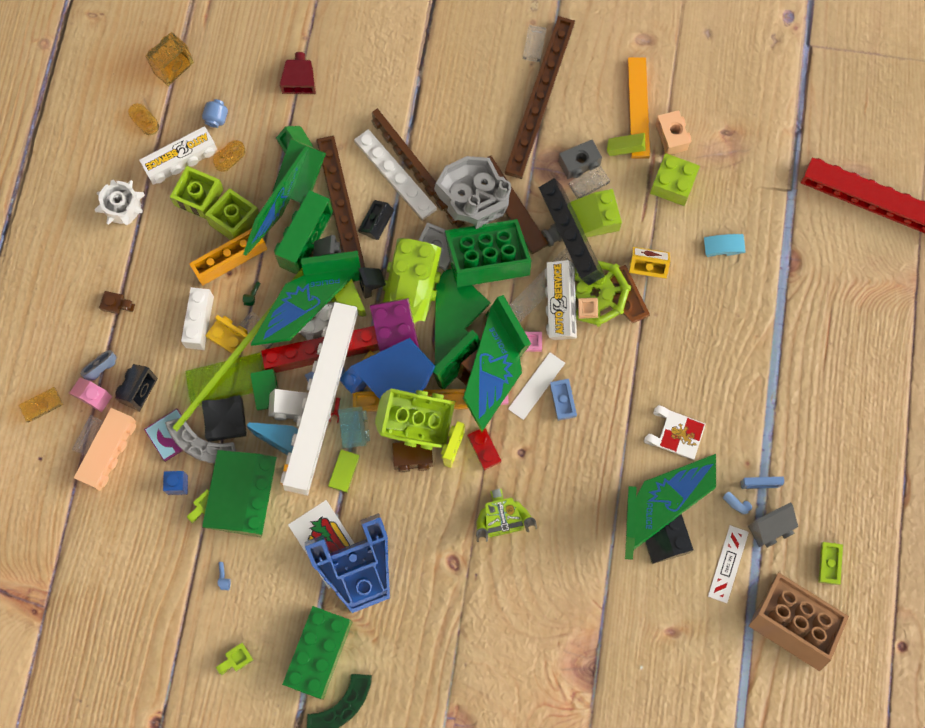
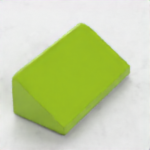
M645 133L609 138L607 152L609 156L646 151Z

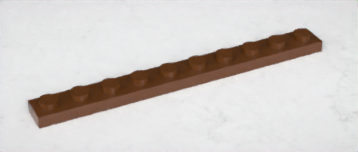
M561 16L557 18L505 169V175L519 179L523 178L575 25V20Z

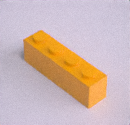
M250 229L189 264L203 286L266 251L267 246L263 238L247 256L243 255L252 230Z

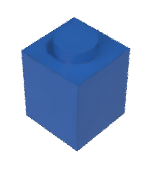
M164 471L163 491L167 495H188V475L184 471Z

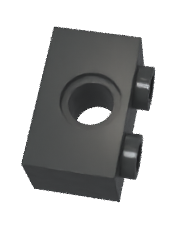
M592 139L559 153L558 162L567 179L572 177L578 178L588 170L594 171L599 168L602 156ZM583 159L585 162L580 163L577 160Z

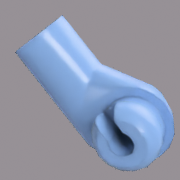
M727 492L723 496V499L741 514H748V511L752 510V505L748 501L741 503L731 492Z

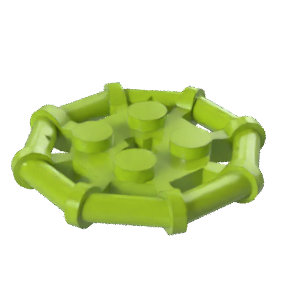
M598 260L601 269L609 272L605 277L589 286L581 280L575 268V281L578 282L575 297L577 299L598 298V318L579 319L578 309H576V320L601 327V324L624 313L623 310L629 291H631V285H628L618 264H610ZM614 276L620 284L618 287H614L610 280ZM594 288L601 290L598 292V297L590 295ZM621 293L616 305L613 303L614 295ZM609 307L613 309L602 316L600 315L601 311Z

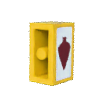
M638 247L632 248L629 273L667 279L670 266V252Z

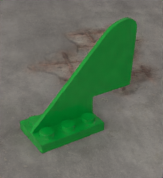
M452 269L444 271L440 276L439 283L436 285L435 368L433 375L441 389H446L457 378L461 363L478 349L480 343L478 334L473 330L468 332L465 329L491 304L473 285L456 287Z

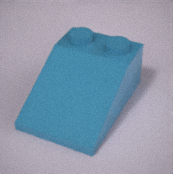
M251 422L247 424L248 429L254 436L287 456L289 452L292 453L294 447L291 445L294 434L298 433L296 427Z

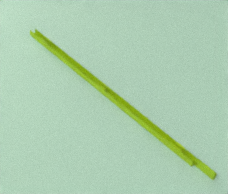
M302 268L292 280L304 275ZM273 304L172 427L174 430L178 431L253 339Z

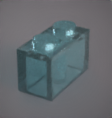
M363 407L338 409L343 448L367 446V442L370 441L369 430H365L364 423L368 422L367 411H363Z

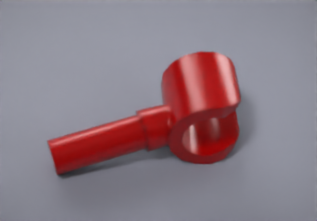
M336 397L333 413H331V418L337 415V424L341 421L339 415L341 398Z

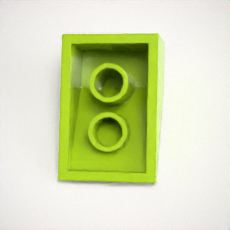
M613 189L594 192L570 202L587 238L620 231L622 221Z

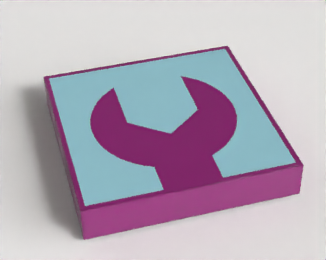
M177 408L144 429L165 462L183 451L172 439L165 424L167 421L178 419L182 416Z

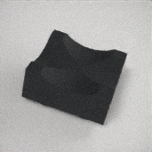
M240 395L219 400L202 401L205 439L208 442L247 436L243 399Z

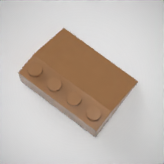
M778 572L756 609L749 627L820 672L831 661L849 616Z

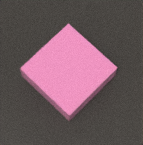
M524 331L531 342V345L525 352H542V332Z

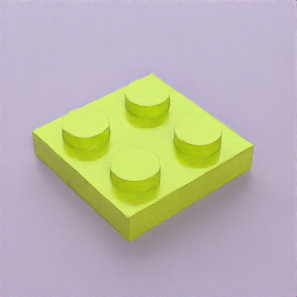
M457 421L455 426H451L448 434L449 443L444 444L441 452L444 466L449 468L453 465L465 433V424Z

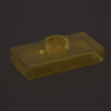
M52 387L19 404V407L26 422L29 423L64 404L56 388Z

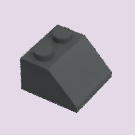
M791 502L756 519L748 525L758 546L765 545L767 548L776 544L777 538L783 536L786 539L795 534L793 530L798 527L794 507Z

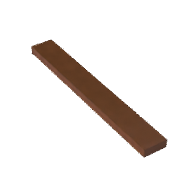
M333 135L316 139L318 149L326 153L322 166L342 252L358 251L361 268L365 267L335 137Z

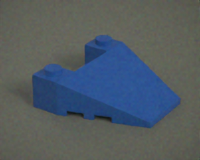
M408 338L350 366L342 375L340 381L351 394L363 391L368 385L379 399L383 393L391 388L416 393V390L423 391L426 388L435 365Z
M379 513L361 520L367 539L330 553L324 535L305 542V549L312 566L352 613L390 599L388 535Z

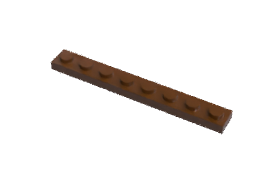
M379 109L372 112L373 120H371L374 127L383 132V138L387 143L390 142L393 145L396 155L402 156L405 166L409 170H413L416 180L424 184L427 194L436 199L438 208L447 213L446 216L452 225L455 223L458 228L464 225V221H455L447 211L448 206L439 198L434 190L436 184L434 178Z

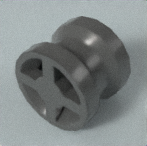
M556 224L551 225L549 229L541 231L549 247L553 246L557 241H562Z

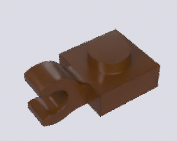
M104 291L99 309L119 314L120 309L133 312L135 304H132L130 300L124 299L122 294Z

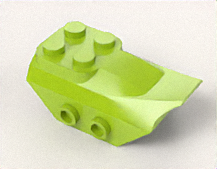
M398 238L392 262L389 261L387 273H389L388 280H385L386 285L383 286V291H385L383 302L409 298L414 323L418 321L425 322L431 301L435 302L437 290H434L435 283H439L441 272H438L441 247L418 240Z
M391 388L383 393L379 401L375 419L377 431L380 436L404 441V445L416 447V444H421V448L432 450L433 447L442 448L447 442L456 401L444 399V395L432 393V396H428V392L416 390V393Z

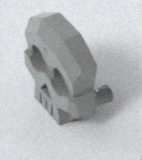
M466 156L445 166L435 184L434 190L439 198L448 206L447 211L455 221H467L472 223L477 229L483 226V224L485 225L504 215L509 205L511 184L504 177H499L490 158Z

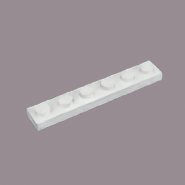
M369 129L354 139L355 144L422 221L437 210L432 201Z

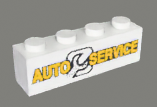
M204 126L139 161L154 185L162 183L172 175L179 174L186 166H194L204 158L212 157L218 150Z
M569 260L547 262V268H545V278L547 279L545 294L548 298V305L546 306V315L548 317L547 335L553 340L576 339L574 263Z

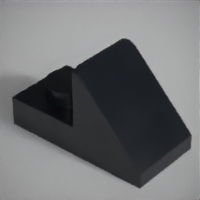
M359 268V284L365 299L372 297V290L386 285L379 268Z

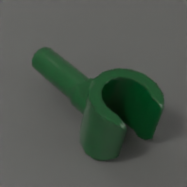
M260 282L255 283L250 295H243L244 305L253 306L255 304V295L261 284Z

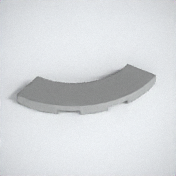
M180 418L165 422L167 430L175 443L187 454L198 460L215 464L217 450L236 452L233 442L220 444L207 442L199 438L190 429L186 421L178 431L174 430L172 427Z

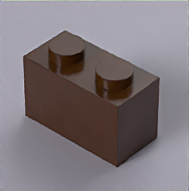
M405 442L392 443L394 469L398 470V472H409L410 469L418 468V471H427L430 469L429 467H433L432 450L421 448V444L411 447L404 445Z

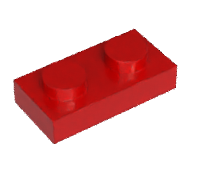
M486 428L482 432L478 429L467 435L483 470H487L502 462Z

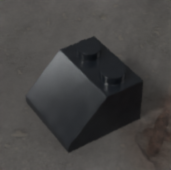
M133 364L126 371L125 380L122 385H119L116 389L115 399L119 403L140 412L158 378L150 368Z
M682 514L645 541L652 564L690 554L694 550Z

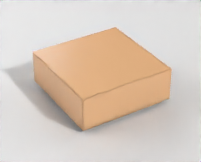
M598 298L578 299L579 319L598 318Z

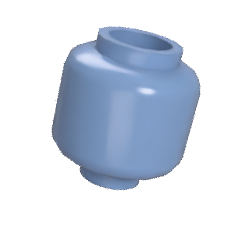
M214 99L205 104L202 119L206 125L218 128L224 125L228 109L224 106V102Z

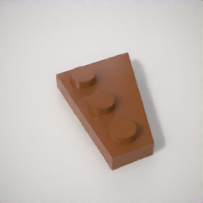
M624 265L619 267L628 285H631V291H629L623 314L633 324L650 316V313L627 266ZM615 276L610 279L614 287L620 286ZM621 293L614 295L613 303L616 305Z

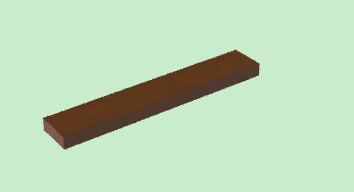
M491 155L487 157L490 158L499 177H504L507 180ZM511 187L509 205L505 213L510 220L518 219L526 246L531 254H534L547 247L548 242Z

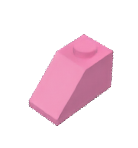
M81 377L69 392L72 396L101 413L112 398L106 390Z

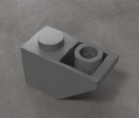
M335 235L314 241L313 257L342 253L340 242L336 241Z

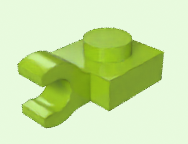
M208 489L193 502L196 508L187 516L192 524L202 514L205 515L209 495Z
M241 643L225 653L228 659L219 664L216 669L221 675L225 674L232 667L237 672L254 660L245 645Z

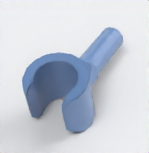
M219 562L220 575L218 586L221 590H230L231 579L225 578L224 563Z

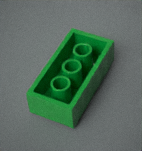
M311 190L302 197L299 210L294 212L291 219L292 223L289 227L285 228L281 243H277L274 249L279 267L294 274H297L302 268L301 258L311 256L314 250V241L320 239L333 215L330 199Z
M312 606L282 685L324 700L352 621Z

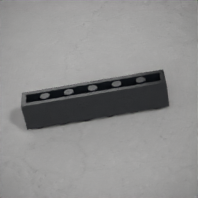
M553 178L538 187L581 280L589 286L605 277L563 186Z

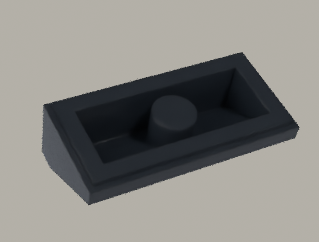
M374 200L358 232L379 240L394 209L387 202Z

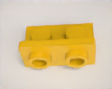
M216 315V322L205 336L232 354L244 338H246L248 331L240 325L238 327L232 324L233 321L228 317Z

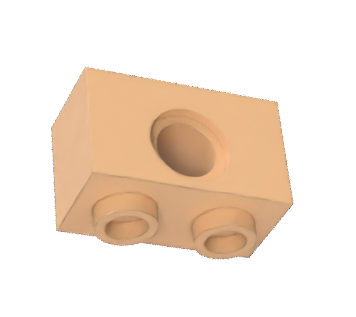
M679 110L658 115L656 120V127L665 153L669 155L687 151L691 143L690 133L686 132L685 119L680 115Z

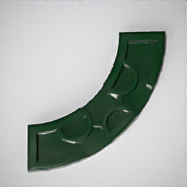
M351 674L349 687L342 699L334 707L324 712L307 714L306 728H339L350 721L358 713L368 696L372 675Z

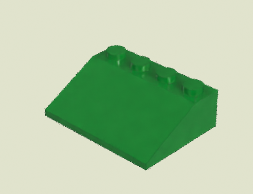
M518 219L483 224V226L477 229L475 226L445 230L456 287L530 276L532 261Z
M217 450L202 528L261 538L277 457L257 453Z

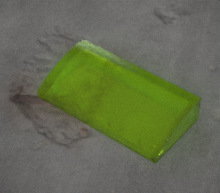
M261 353L237 358L202 401L219 400L253 393L251 373L264 371ZM226 361L185 371L191 404Z

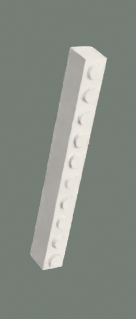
M334 302L333 309L330 308L328 311L327 319L329 323L328 326H324L322 333L324 341L319 344L317 351L319 359L314 361L312 368L314 376L313 379H309L307 386L309 394L308 397H304L302 403L304 412L303 415L298 417V433L293 435L291 445L294 447L292 453L289 452L286 459V464H288L287 472L283 471L281 483H283L285 491L307 496L309 494L358 315L357 307Z

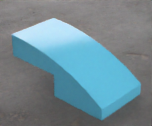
M743 234L704 237L707 257L746 253Z

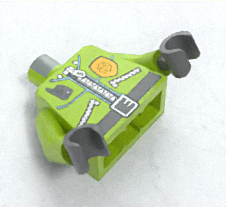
M502 489L490 491L492 502L485 503V508L480 510L476 521V541L479 542L480 537H485L487 542L488 538L522 531L524 530V525L526 532H530L529 526H535V529H537L536 520L531 517L528 510L518 501H514L513 498L504 499Z

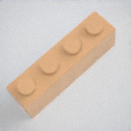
M110 408L74 478L100 491L107 484L111 469L113 470L117 465V457L120 452L124 451L129 434L131 435L134 432L136 421L131 416Z

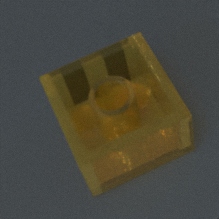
M172 32L164 36L160 43L151 48L147 55H145L153 73L168 87L194 63L187 45Z

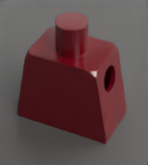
M296 52L294 60L285 61L280 81L282 94H316L311 60H305V53Z

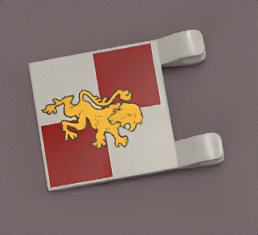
M658 405L654 409L653 414L666 418L660 438L648 434L644 439V443L694 460L705 423Z

